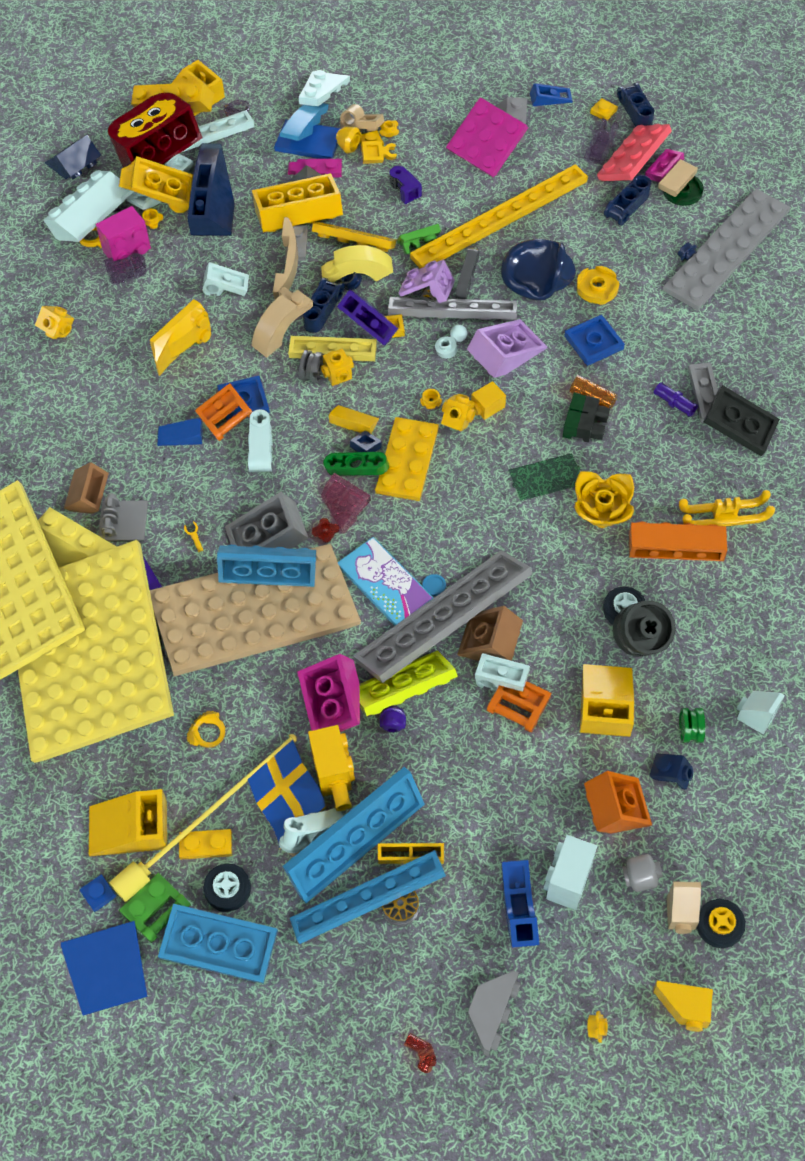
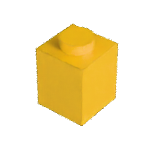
M493 381L471 394V401L475 402V415H480L485 420L505 408L506 395Z

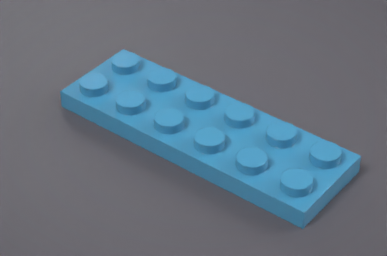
M403 767L282 866L299 897L305 903H308L425 805L413 776L407 768Z

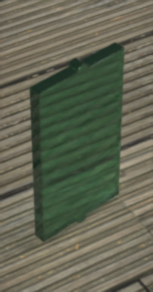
M571 453L509 469V473L513 481L512 487L516 488L520 501L575 487L580 467L577 466Z

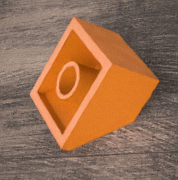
M606 771L584 783L586 798L590 804L593 823L597 831L612 834L652 826L639 778Z

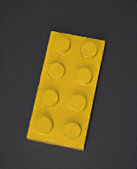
M395 417L385 452L389 462V469L384 474L379 475L375 489L376 494L415 501L421 500L439 424Z

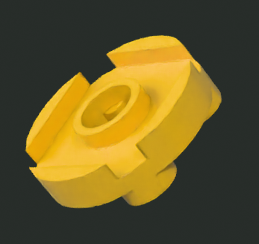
M595 266V269L590 270L586 268L578 275L576 284L577 294L587 302L604 305L613 300L618 293L619 281L616 278L617 275L614 271L604 266ZM601 283V287H596L593 284Z

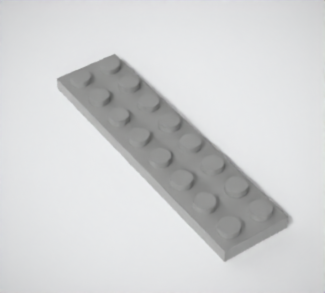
M755 189L696 251L697 253L663 286V291L698 311L790 212L791 207Z
M503 550L499 551L353 655L355 662L381 683L385 682L533 574L531 567Z

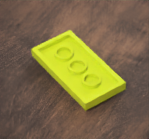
M437 650L412 661V663L405 666L383 683L374 677L359 684L360 708L366 716L378 714L383 709L401 704L414 695L424 694L430 688L447 684L451 679L458 677L456 670Z

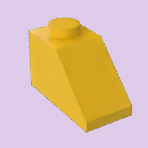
M656 981L654 994L678 1024L686 1025L687 1030L701 1032L703 1028L707 1029L711 1023L713 989Z

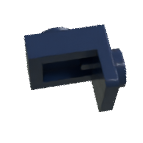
M656 753L649 776L657 781L676 782L681 789L687 790L689 781L693 778V767L684 755Z

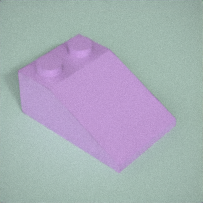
M519 319L477 329L467 350L490 375L496 378L516 369L547 349V346Z

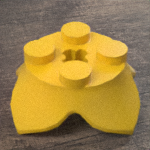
M580 471L575 483L577 502H575L574 508L581 518L599 528H606L607 526L625 522L632 517L634 507L630 505V501L634 495V483L631 474L618 473L604 480L597 473Z

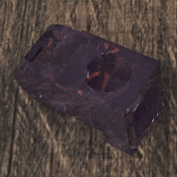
M139 253L131 254L127 258L113 261L112 258L104 260L106 271L113 286L141 277L147 271L145 258Z

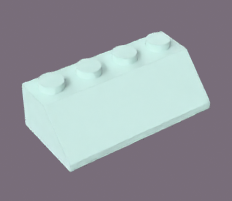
M97 170L90 175L91 178L87 182L77 186V191L66 196L59 207L51 209L44 222L57 240L79 242L96 227L97 223L103 221L134 191L119 187L120 178L111 171Z

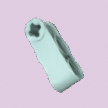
M259 409L250 415L248 468L249 472H271L273 452L271 445H273L270 417L267 411Z
M333 808L323 812L286 819L284 822V836L279 841L280 848L287 853L302 851L341 819L344 814Z

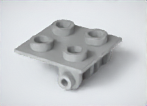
M108 494L104 501H102L98 536L106 541H144L148 501H119L116 494Z

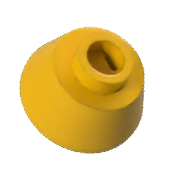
M343 127L336 135L337 144L347 154L354 152L361 141L359 128Z

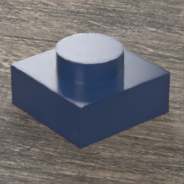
M367 431L350 440V448L356 452H376L382 447V441Z

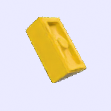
M340 405L336 406L329 414V423L358 433L367 431L372 434L379 420L377 417Z

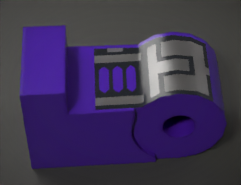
M394 166L390 169V185L400 191L401 201L404 204L422 196V184L406 168Z

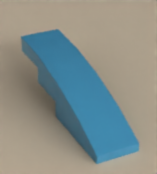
M322 103L319 106L302 105L287 121L280 132V137L299 141L312 135L313 126L320 123L321 115L327 113L329 104Z

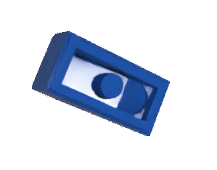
M534 83L530 91L532 106L573 103L570 88ZM566 92L567 98L561 97L560 93Z
M201 418L158 427V446L202 444L203 424Z

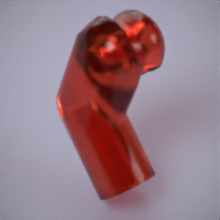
M410 1032L404 1046L418 1053L420 1059L418 1063L419 1070L424 1073H430L437 1061L433 1047L429 1042Z

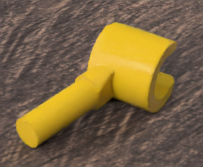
M193 521L196 527L195 531L188 532L186 525H184V531L191 536L197 551L201 552L204 550L197 534L198 525Z

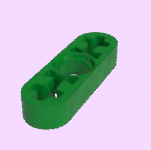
M382 452L331 453L323 461L326 471L332 476L382 475L389 469L387 457ZM354 461H362L358 467H351Z

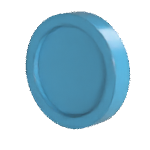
M431 574L425 577L422 586L432 596H437L445 591L446 581L440 575Z

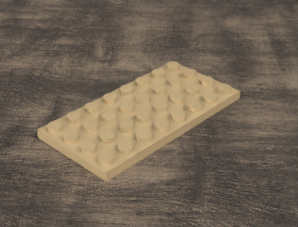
M331 543L310 549L316 550L315 587L219 583L218 573L150 590L155 619L173 677L360 625L361 620Z

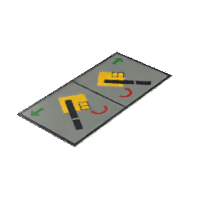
M426 287L417 300L434 302L436 297H433L430 288Z

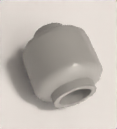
M649 854L628 858L626 866H622L627 887H632L635 892L657 888L659 884L658 878L663 877L660 862H654Z

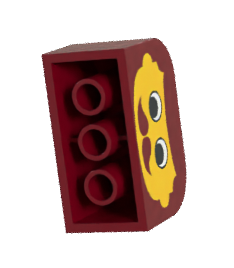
M159 93L151 96L115 119L108 127V135L123 168L131 164L136 156L163 165L173 156L181 153L203 138L190 104L173 93Z

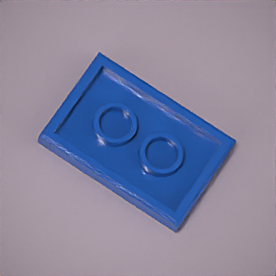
M285 119V122H284V124H283V127H284L285 124L287 123L288 119ZM315 125L313 126L312 135L299 141L280 137L279 134L274 149L278 152L311 158L333 159L338 146L336 135L340 129Z

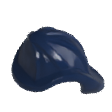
M530 239L514 245L506 253L501 266L502 280L511 291L525 298L538 301L546 300L554 292L567 287L576 275L575 265L570 256L566 254L564 243L546 239Z

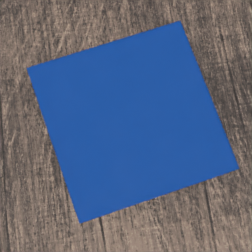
M135 921L61 942L62 952L83 1016L148 997Z

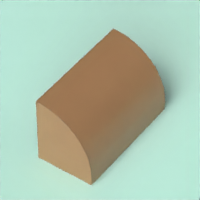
M92 462L74 470L64 508L71 512L90 514L98 512L109 473Z

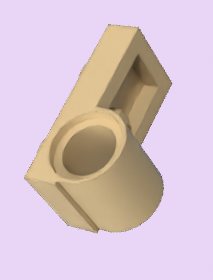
M352 104L342 112L340 126L341 129L343 127H357L359 130L375 131L384 123L383 114L364 115L361 106Z

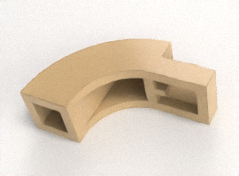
M296 290L288 297L280 295L261 316L253 334L252 347L266 358L282 346L284 334L290 324L311 309L313 301L299 290Z

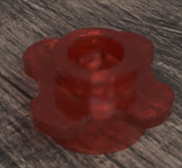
M322 518L317 527L312 528V535L328 543L335 536V533L339 532V526L330 523L327 518Z

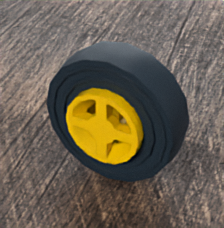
M719 898L710 900L701 907L697 930L704 942L712 947L723 949L732 947L740 941L745 932L746 921L743 912L736 904Z

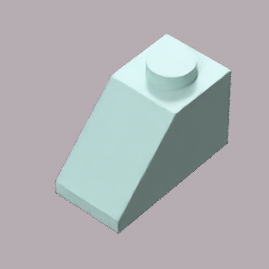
M752 691L749 698L743 697L736 709L740 711L737 719L764 734L776 716L785 695L777 692Z

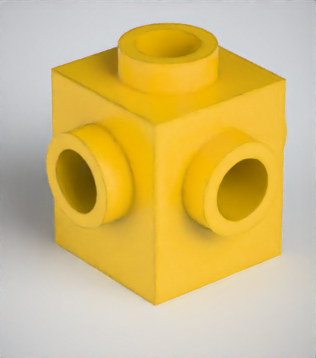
M42 306L35 326L43 330L47 337L57 339L58 337H66L70 333L74 318L67 314V310L62 307Z
M343 348L322 355L323 365H321V371L325 378L328 377L332 386L352 379L354 363L351 356L345 354Z
M456 394L446 399L442 406L444 414L441 424L458 431H463L475 417V402L469 400V397L463 394Z

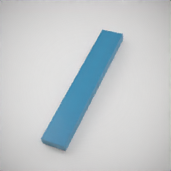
M434 850L290 917L296 940L301 944L445 877L446 874L436 851Z

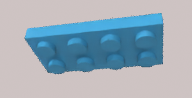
M173 904L158 958L264 984L278 929Z

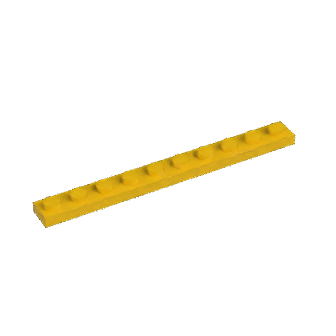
M575 164L412 251L410 259L419 268L425 267L431 261L438 262L446 259L587 182L588 176Z

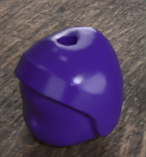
M394 705L383 709L379 718V726L387 732H399L405 729V712L400 707Z

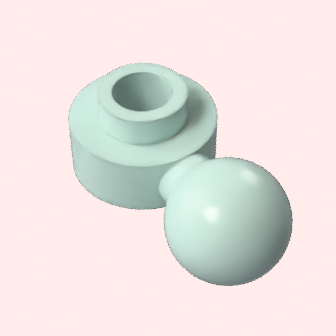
M455 325L450 331V337L445 336L438 339L435 343L437 355L446 359L454 357L458 350L456 343L464 341L467 337L466 328L462 325Z

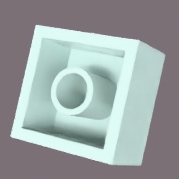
M566 835L564 843H558L543 889L548 891L547 900L577 910L593 864L597 845Z

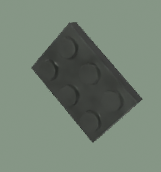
M722 385L718 389L703 422L762 456L767 450L780 419Z

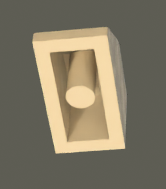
M673 882L666 898L668 929H675V932L678 934H688L695 930L699 923L701 882Z

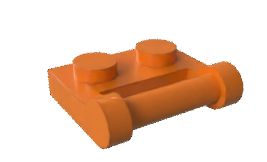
M230 383L195 410L218 441L224 438L223 435L246 417L250 418L252 410ZM239 406L242 410L217 429L215 425Z
M526 681L523 692L499 685L487 707V711L492 714L497 713L524 726V730L532 733L552 693ZM504 699L532 714L528 718L500 704V702Z

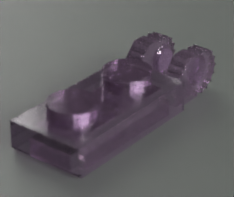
M602 119L599 129L596 130L584 155V161L603 166L615 140L619 126L618 122L613 123L609 133L604 131L607 127V119Z

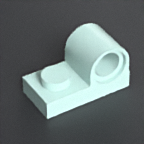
M209 262L204 273L203 293L209 296L210 294L220 296L223 290L245 296L249 275Z
M482 653L475 673L476 684L480 688L484 686L489 687L491 691H496L500 685L523 692L530 666Z

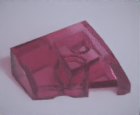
M335 473L328 480L321 494V498L329 508L330 514L343 534L357 521L358 514L371 501V495Z

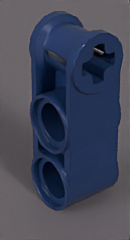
M636 82L632 86L624 88L622 86L618 87L617 98L621 105L624 106L634 126L653 125L655 110L641 90L639 83Z
M645 175L636 176L607 204L604 216L606 218L611 217L618 221L620 226H623L629 217L649 198L651 179Z
M325 277L321 279L319 286L311 297L313 307L303 314L306 331L316 333L323 328L337 302L343 296L345 288L343 283L336 284L328 281V278Z

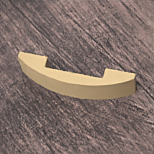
M284 217L282 229L283 245L288 247L284 274H275L273 287L275 300L279 297L278 291L286 287L289 290L291 288L298 267V247L294 229L288 217Z

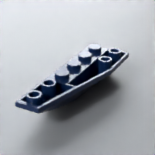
M202 143L196 160L187 217L190 234L196 236H232L235 202L222 144Z

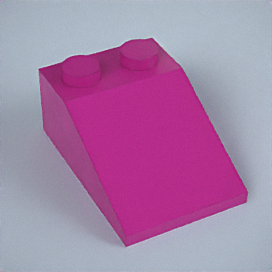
M338 654L297 672L311 731L338 725L340 732L360 724V687L354 660Z

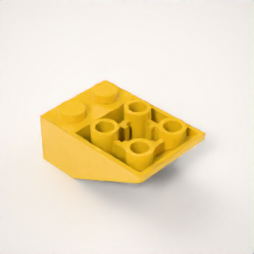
M199 60L183 68L171 83L203 82L214 93L212 105L225 98L222 79ZM193 112L194 116H196L197 114L201 113V112Z
M583 664L580 733L630 737L634 725L632 668Z
M162 789L136 791L89 806V857L162 850L167 846V800Z

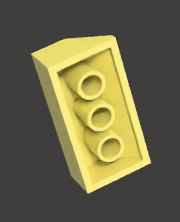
M51 507L38 519L58 568L117 547Z

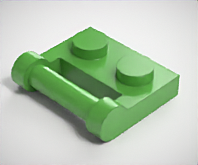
M157 873L119 911L129 922L135 921L136 929L150 943H153L158 938L156 935L167 925L172 906L150 927L146 926L145 923L171 898L175 901L174 904L190 907L191 904L164 877Z

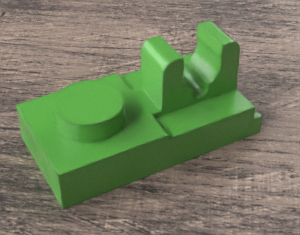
M436 224L400 235L397 239V244H400L404 253L409 255L410 244L415 249L421 247L419 241L424 240L425 243H429L437 239L436 236L441 232L440 226Z

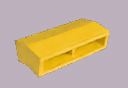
M378 843V864H406L419 858L413 857V851L434 850L441 851V857L438 858L441 864H444V843ZM382 851H409V857H382Z

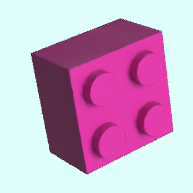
M133 206L96 224L102 250L115 267L120 265L123 259L128 262L131 254H134V256H137L135 253L143 255L151 249L145 221Z

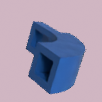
M526 859L501 862L503 896L511 946L513 948L540 945L537 917L532 900L529 861Z

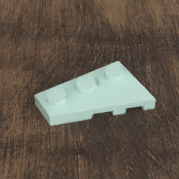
M322 70L312 71L299 96V104L321 105L330 98L332 92H338L341 90L342 85H347L350 82V76L325 73Z

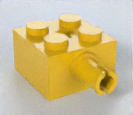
M338 725L309 731L311 752L322 796L333 794L336 811L350 809L352 804L348 791L352 790L351 782L355 781L352 758L349 756L346 734H340Z

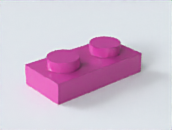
M666 148L648 168L645 175L652 181L660 182L680 159L684 160V153Z

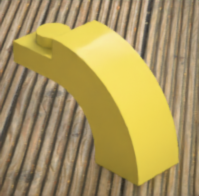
M354 245L334 251V259L321 266L322 278H328L330 282H335L354 272L366 274L376 282L393 273L392 258L384 251L371 246Z

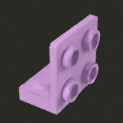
M444 259L438 262L431 261L423 268L410 270L398 293L402 297L430 286L432 296L436 297L439 303L447 301L455 279Z

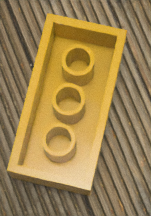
M331 173L252 190L255 212L263 233L282 229L284 217L290 219L292 226H297L305 223H315L323 219H334L337 216L343 215L341 195Z

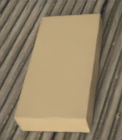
M680 159L659 182L658 189L676 197L695 176L698 168Z

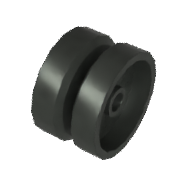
M653 600L641 601L621 609L615 617L613 624V637L618 647L626 654L635 657L658 654L666 650L672 643L676 632L675 620L670 610L663 604Z

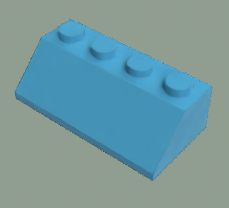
M231 544L227 546L220 545L217 552L219 583L315 587L316 550L308 548L287 549L284 547L266 548L261 546L244 547Z

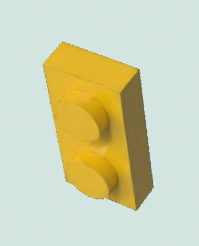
M231 829L191 831L179 841L180 860L232 856Z

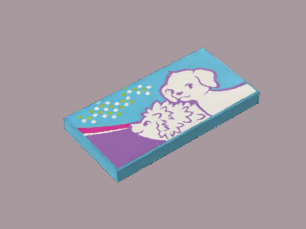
M374 537L338 562L341 571L394 626L433 599V596Z

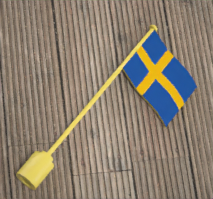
M289 734V738L145 865L142 862L136 864L133 861L109 882V885L126 903L150 882L148 876L151 872L148 868L247 781L258 807L274 830L278 844L280 838L284 836V822L286 819L322 812L326 808L324 798L319 786L302 763L295 746L297 741L296 735Z

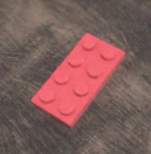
M670 125L636 126L623 141L622 145L613 153L608 162L603 165V168L597 174L598 179L601 181L633 180L672 132Z

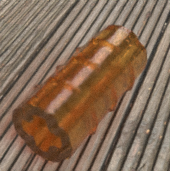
M580 375L576 376L569 391L572 394L575 392L600 399L599 405L610 408V410L618 398L617 394Z

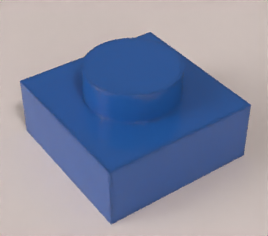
M102 874L79 889L94 912L117 897Z

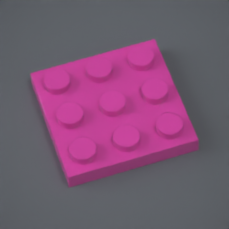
M480 97L446 148L481 171L494 177L519 143L528 126Z

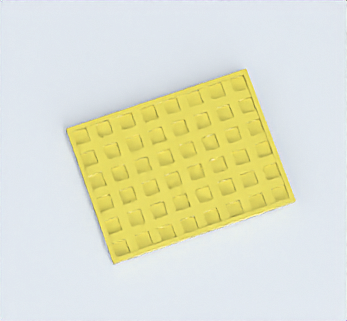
M18 480L0 490V680L85 631L24 487Z
M137 540L59 568L85 631L18 669L30 757L34 763L174 716L141 544Z

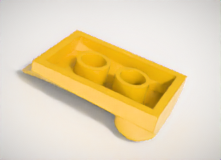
M136 156L131 164L121 169L119 187L167 203L174 212L185 213L189 210L193 174Z
M195 299L150 339L159 376L181 353L194 343H205L211 337L208 313L201 303Z

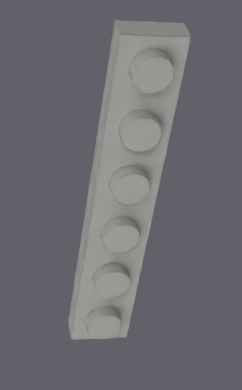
M389 298L388 316L402 314V317L410 316L417 318L517 320V301L447 299V301L439 303L437 299L434 302L417 300L418 298Z

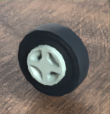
M622 586L614 588L604 599L603 612L605 618L613 625L615 617L621 611V607L625 608L631 604L645 601L644 596L632 587Z
M225 863L209 871L204 880L203 891L211 907L219 911L231 912L238 910L246 903L250 896L251 883L248 874L243 868L235 864Z

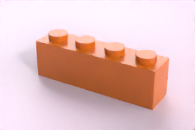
M643 521L631 522L629 530L630 558L724 561L727 553L726 526L715 524L694 525L687 523L683 525L667 522L660 524Z

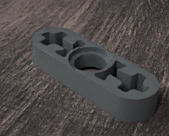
M468 248L457 284L456 298L467 299L471 287V276H474L479 259V249Z

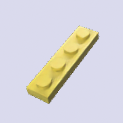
M291 336L288 354L289 358L301 359L304 350H311L315 354L316 352H322L325 355L331 351L343 348L347 356L350 355L353 361L375 362L377 339Z

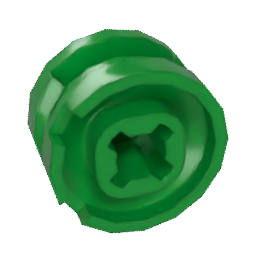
M689 708L680 709L679 729H681L680 739L682 743H689L690 740H695L696 743L704 742L705 715L703 708H695L694 710H689Z

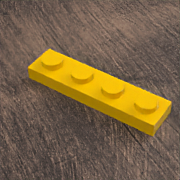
M315 222L312 225V232L318 233V237L330 238V236L337 237L339 242L349 243V240L357 242L356 245H373L384 252H388L389 249H393L396 246L397 239L323 222Z

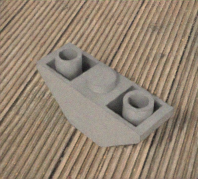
M511 971L478 985L468 1010L470 1025L483 1055L488 1057L491 1049L497 1051L502 1035L497 1033V1030H499L501 1023L507 1024L512 1009L507 1007L509 998L516 999L521 986V983L517 982L519 972Z

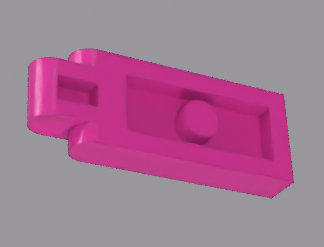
M298 159L296 162L288 164V175H296L307 165L321 175L331 173L333 178L342 177V159Z

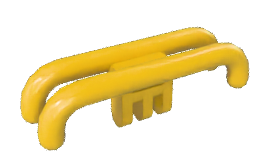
M764 490L759 497L741 500L740 497H734L733 501H731V498H725L724 502L721 499H716L715 503L689 505L687 499L684 498L679 501V509L683 513H687L682 518L683 525L687 523L694 525L715 524L718 526L755 524L770 519L775 513V508L770 505L762 513L738 516L739 509L754 508L765 504L771 496L768 490ZM712 512L714 519L692 520L689 514Z

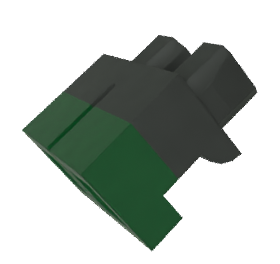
M574 392L564 424L563 438L571 439L572 437L582 438L584 442H589L590 438L602 440L606 425L597 424L595 420L607 423L610 408L600 406V399Z

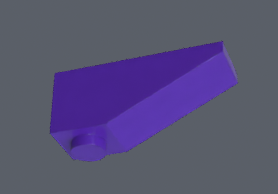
M352 290L347 292L337 306L384 346H386L398 330L374 306Z

